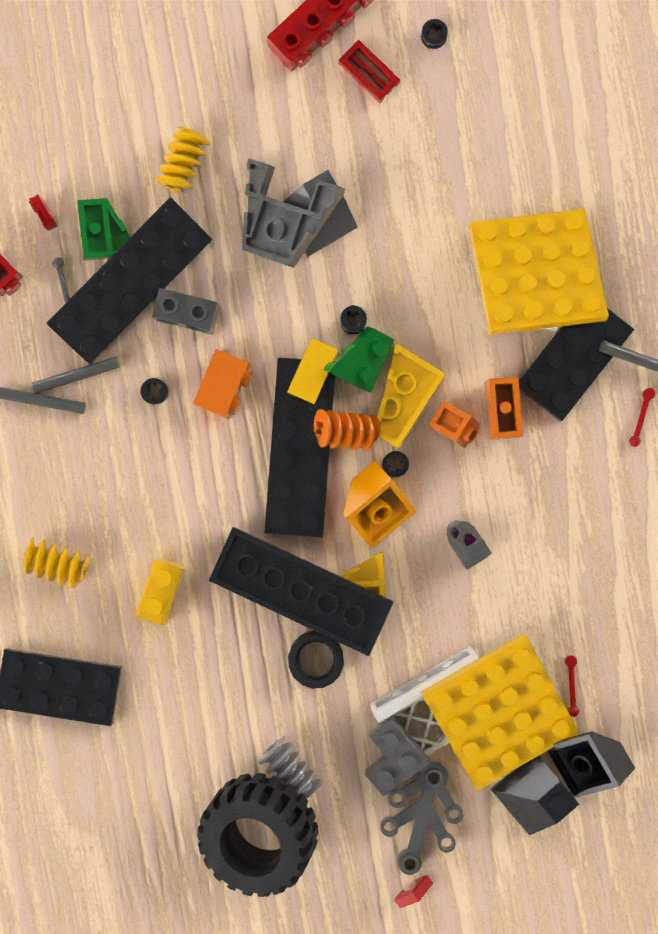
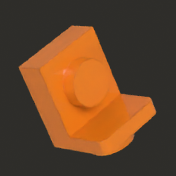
M443 400L428 426L465 448L468 443H471L476 438L479 422L471 415Z

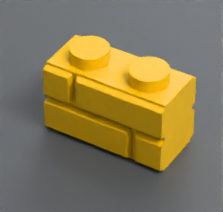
M161 558L154 559L150 570L151 575L148 576L135 616L164 626L168 622L186 567Z

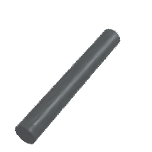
M605 340L600 344V352L658 372V359Z
M113 357L33 382L32 387L37 394L120 368L117 357Z
M0 387V399L84 414L86 410V403Z

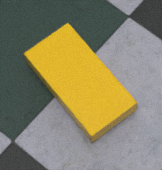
M311 338L287 393L315 405L328 375V372L324 371V367L329 362H334L338 349Z

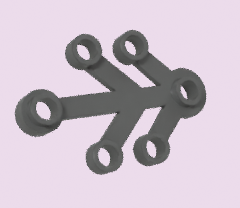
M430 762L429 765L419 771V778L402 788H394L388 794L390 805L394 808H401L405 805L406 798L423 790L419 802L393 817H385L380 824L381 832L387 837H392L397 834L399 827L415 819L408 848L403 849L398 855V866L407 875H413L421 868L422 860L419 851L427 821L437 837V844L442 852L449 853L456 846L453 835L447 832L432 806L436 793L446 809L445 816L448 822L458 824L463 819L464 814L461 807L455 804L446 788L448 782L447 770L438 762ZM431 773L439 775V779L436 782L428 780V776ZM396 793L403 796L402 801L398 803L392 800V796ZM456 809L459 811V816L451 818L449 817V812ZM387 822L394 823L395 828L392 831L384 829V825ZM444 838H449L452 840L450 846L444 847L441 845V841ZM413 859L416 863L413 867L408 868L405 866V861Z

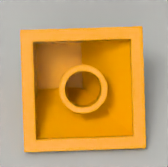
M374 460L352 479L343 515L373 549L412 516L416 510L394 481Z

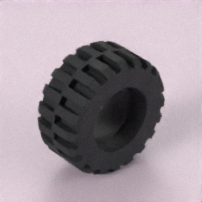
M255 773L251 778L250 774L240 775L237 779H231L225 783L205 809L197 830V837L200 840L198 843L201 855L205 854L203 861L208 869L212 868L215 872L213 876L219 882L221 880L228 884L227 888L233 891L239 889L243 895L247 896L257 893L258 897H268L271 892L273 895L285 892L286 888H291L295 885L299 877L303 875L316 849L318 842L316 837L319 832L318 824L314 822L316 815L313 808L307 807L308 800L303 794L298 795L295 792L296 787L290 783L288 785L282 783L281 778L276 776L266 778L264 773ZM248 818L265 824L277 836L281 848L264 850L250 844L240 833L236 820Z

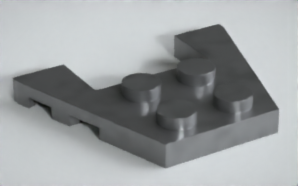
M248 158L247 169L250 170V180L246 184L245 195L249 197L248 212H244L242 250L294 268L344 195L346 189L318 180L308 210L266 197L275 167Z

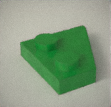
M107 198L77 200L84 261L109 259L131 237L127 232V228L118 218Z
M366 327L357 335L354 342L349 343L342 350L343 355L334 363L329 362L324 367V371L363 391L371 393L394 339L375 328Z

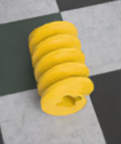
M178 126L177 128L180 131H175L172 135L176 142H171L168 145V149L172 153L164 155V160L168 164H162L159 168L164 175L156 176L155 181L169 190L184 194L183 188H193V185L187 181V178H197V174L191 170V167H201L202 165L195 159L196 155H206L200 148V145H210V141L194 130Z
M33 537L25 551L23 572L30 574L34 570V575L37 578H41L46 573L47 581L51 582L57 577L59 585H64L68 580L69 588L75 589L79 583H82L86 575L91 555H87L83 561H80V552L76 551L70 558L68 557L67 547L58 554L57 544L54 543L49 550H46V541L42 540L38 547H36L35 537Z

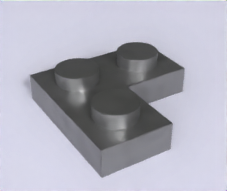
M394 715L370 731L369 737L385 756L366 768L365 776L382 796L430 764V758Z

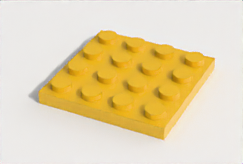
M585 209L470 222L469 231L489 335L601 322L608 319L609 314Z
M525 633L420 692L477 791L554 747L553 744L560 740L570 738L579 733Z

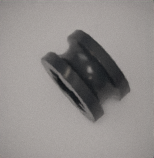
M430 19L425 22L421 32L422 43L429 49H439L446 42L448 34L446 24L440 19ZM431 28H435V32L437 30L441 31L439 39L433 40V36L431 39L428 37Z
M150 378L141 386V396L149 404H160L168 396V387L160 379ZM152 383L153 386H157V383L161 386L159 390L161 396L157 400L156 397L153 396L150 399L147 395L150 392L148 386Z
M392 451L383 459V470L391 477H400L407 472L409 460L404 453ZM396 456L402 458L400 463H404L403 469H397L395 473L389 470L391 465L387 466V462L389 459H395Z

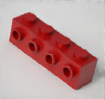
M305 0L267 36L268 47L291 72L297 66L302 68L312 58L311 53L319 46L321 48L325 47L332 40L333 33L340 26L342 28L348 26L355 17L354 13L361 7L367 8L374 0Z

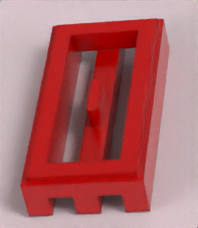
M359 39L338 60V64L379 103L400 83V79ZM357 50L390 81L388 84L355 54ZM350 58V59H351L368 77H370L382 90L379 91L373 84H371V83L348 61V59Z

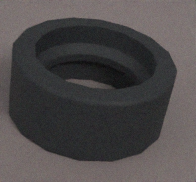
M308 631L300 635L293 642L288 655L290 672L293 678L301 685L312 689L324 688L334 683L340 676L344 666L343 650L339 642L316 631ZM311 642L325 644L333 654V665L322 676L313 677L307 675L299 665L300 651Z

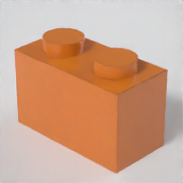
M216 349L193 404L227 419L230 413L235 415L241 399L237 397L241 387L246 388L253 373L249 370L250 364Z
M519 377L486 380L484 384L489 440L523 437Z

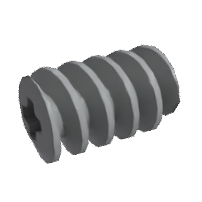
M283 736L263 753L258 763L261 765L269 762L270 765L266 770L267 774L276 771V777L281 778V781L283 780L286 785L292 784L296 787L295 792L298 795L303 794L307 799L321 786L322 781L321 779L312 781L315 776L313 770L304 772L308 766L307 762L301 761L297 763L300 757L299 752L290 753L293 745L291 742L282 744L285 736Z

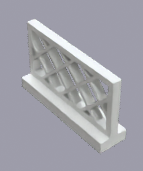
M469 646L369 703L378 723L381 724L392 715L406 717L403 727L408 731L411 719L426 722L422 736L410 734L415 741L420 742L419 746L426 755L447 745L449 742L444 734L443 737L437 740L427 738L430 725H439L436 719H433L431 710H429L428 717L413 714L416 703L421 700L425 701L420 693L421 691L479 659L477 653Z

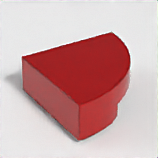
M38 194L29 198V203L34 212L38 214L44 228L49 231L57 227L45 201Z
M428 875L416 879V884L411 890L405 892L403 889L395 897L394 901L399 908L417 903L422 899L433 884Z

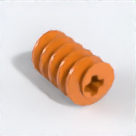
M319 409L314 418V432L320 447H326L329 443L331 448L340 446L341 449H348L350 446L352 450L361 448L362 451H369L380 434L381 423L376 415L347 414L346 412L330 410L326 412Z

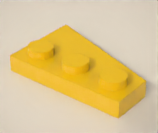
M397 343L377 417L381 423L379 437L399 449L446 374Z

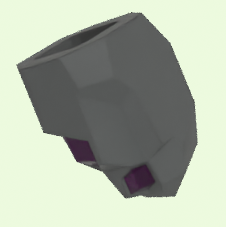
M455 520L448 525L446 533L448 542L466 569L475 566L492 554L476 528L469 522Z

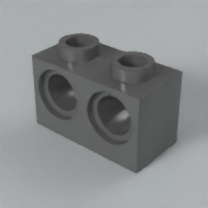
M159 288L152 317L158 322L213 335L220 306L215 301Z

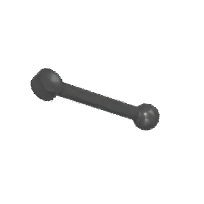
M57 257L53 260L52 265L57 269L66 303L70 297L62 269L64 261L62 258Z

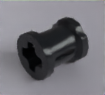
M355 305L345 308L340 318L342 330L348 335L360 334L366 326L367 316L365 311ZM357 314L359 316L358 323L360 325L357 326L353 324L351 326H348L347 316L350 315L351 317H354Z

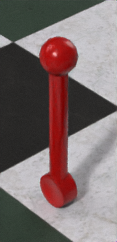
M647 388L642 392L644 398L634 435L629 439V443L633 447H637L641 443L639 436L650 400L655 396V391L652 388Z
M569 655L565 658V664L568 666L570 707L568 708V713L571 717H576L579 714V709L576 706L574 674L577 659Z

